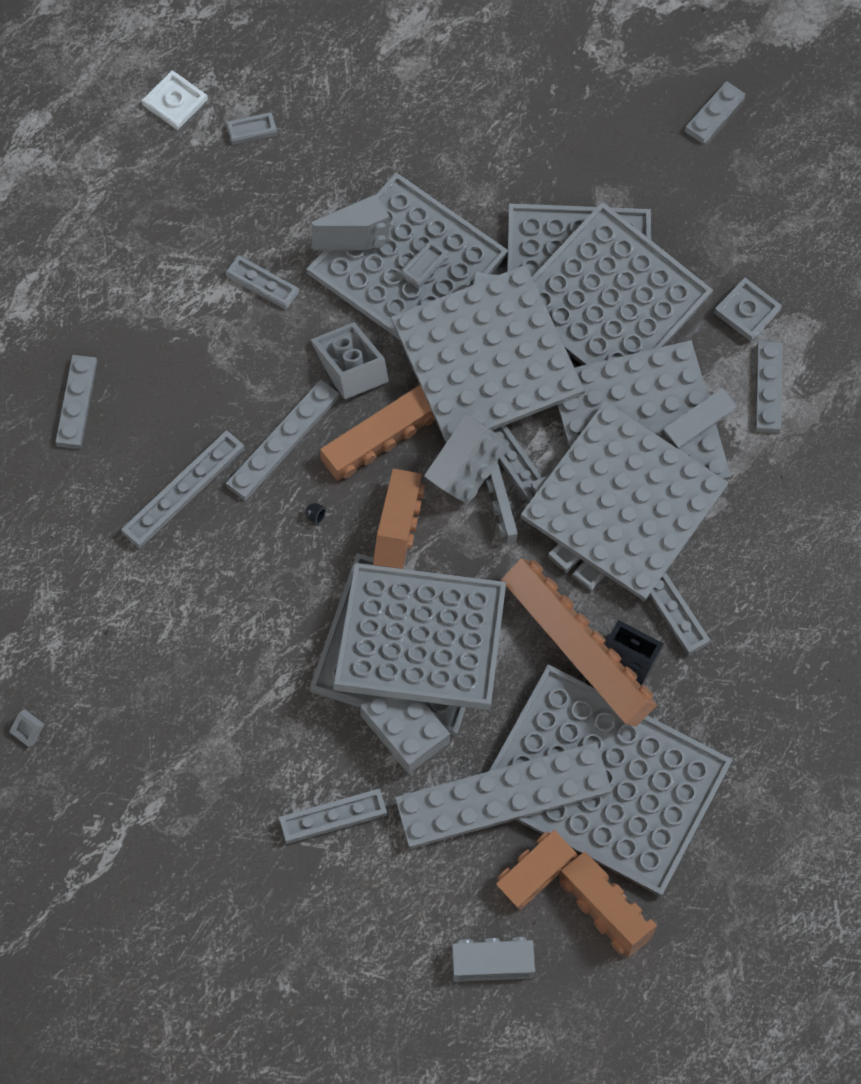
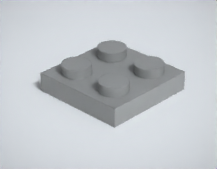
M744 278L715 308L714 314L749 341H752L781 311L782 305L748 279Z

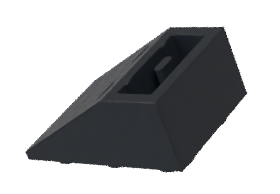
M620 620L617 621L605 643L608 649L611 648L621 657L619 662L624 667H629L637 675L636 681L641 686L646 682L664 643ZM587 680L585 684L593 687L591 683Z

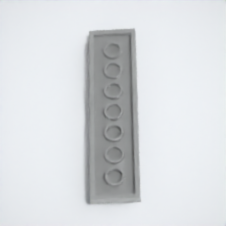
M597 742L397 796L395 800L409 849L608 795L612 793Z

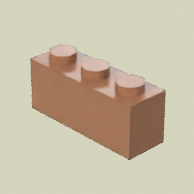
M555 830L551 833L545 832L537 840L538 845L532 851L528 849L517 859L519 863L512 870L508 867L498 876L500 881L496 885L519 910L524 908L553 881L564 867L578 857L577 853Z

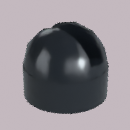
M318 503L309 504L305 510L307 519L316 525L320 524L326 515V507Z

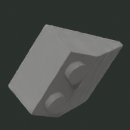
M377 194L312 221V247L314 250H370L374 247H382L389 241L390 216Z
M355 322L311 339V343L330 379L344 399L354 397L357 394L389 382L385 358Z

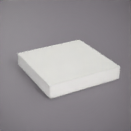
M172 70L142 100V105L178 130L208 100V95Z

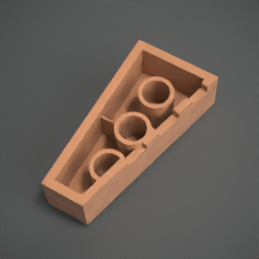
M399 469L392 470L377 532L373 565L404 569L408 549L412 550L414 534H411V532H416L418 518L415 515L419 516L422 501L418 499H423L425 484H421V473Z
M583 852L560 871L559 883L568 894L572 893L576 897L578 907L585 914L589 913L593 917L595 927L600 933H606L612 940L611 945L618 954H624L629 958L652 939L657 924L652 919L647 922L644 920L641 914L642 909L635 902L629 904L626 901L624 891L618 884L612 883L610 885L607 882L609 880L608 874L586 852Z

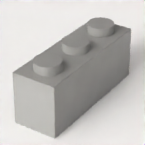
M525 937L511 938V941L500 942L498 938H488L481 943H473L471 939L458 940L457 944H452L453 982L534 978L533 940L527 941Z

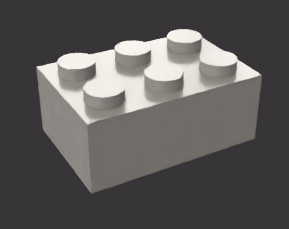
M466 414L424 477L445 492L468 504L476 496L483 481L491 474L492 468L498 459L504 455L510 442Z
M373 696L360 706V716L408 774L450 742V733L424 702Z

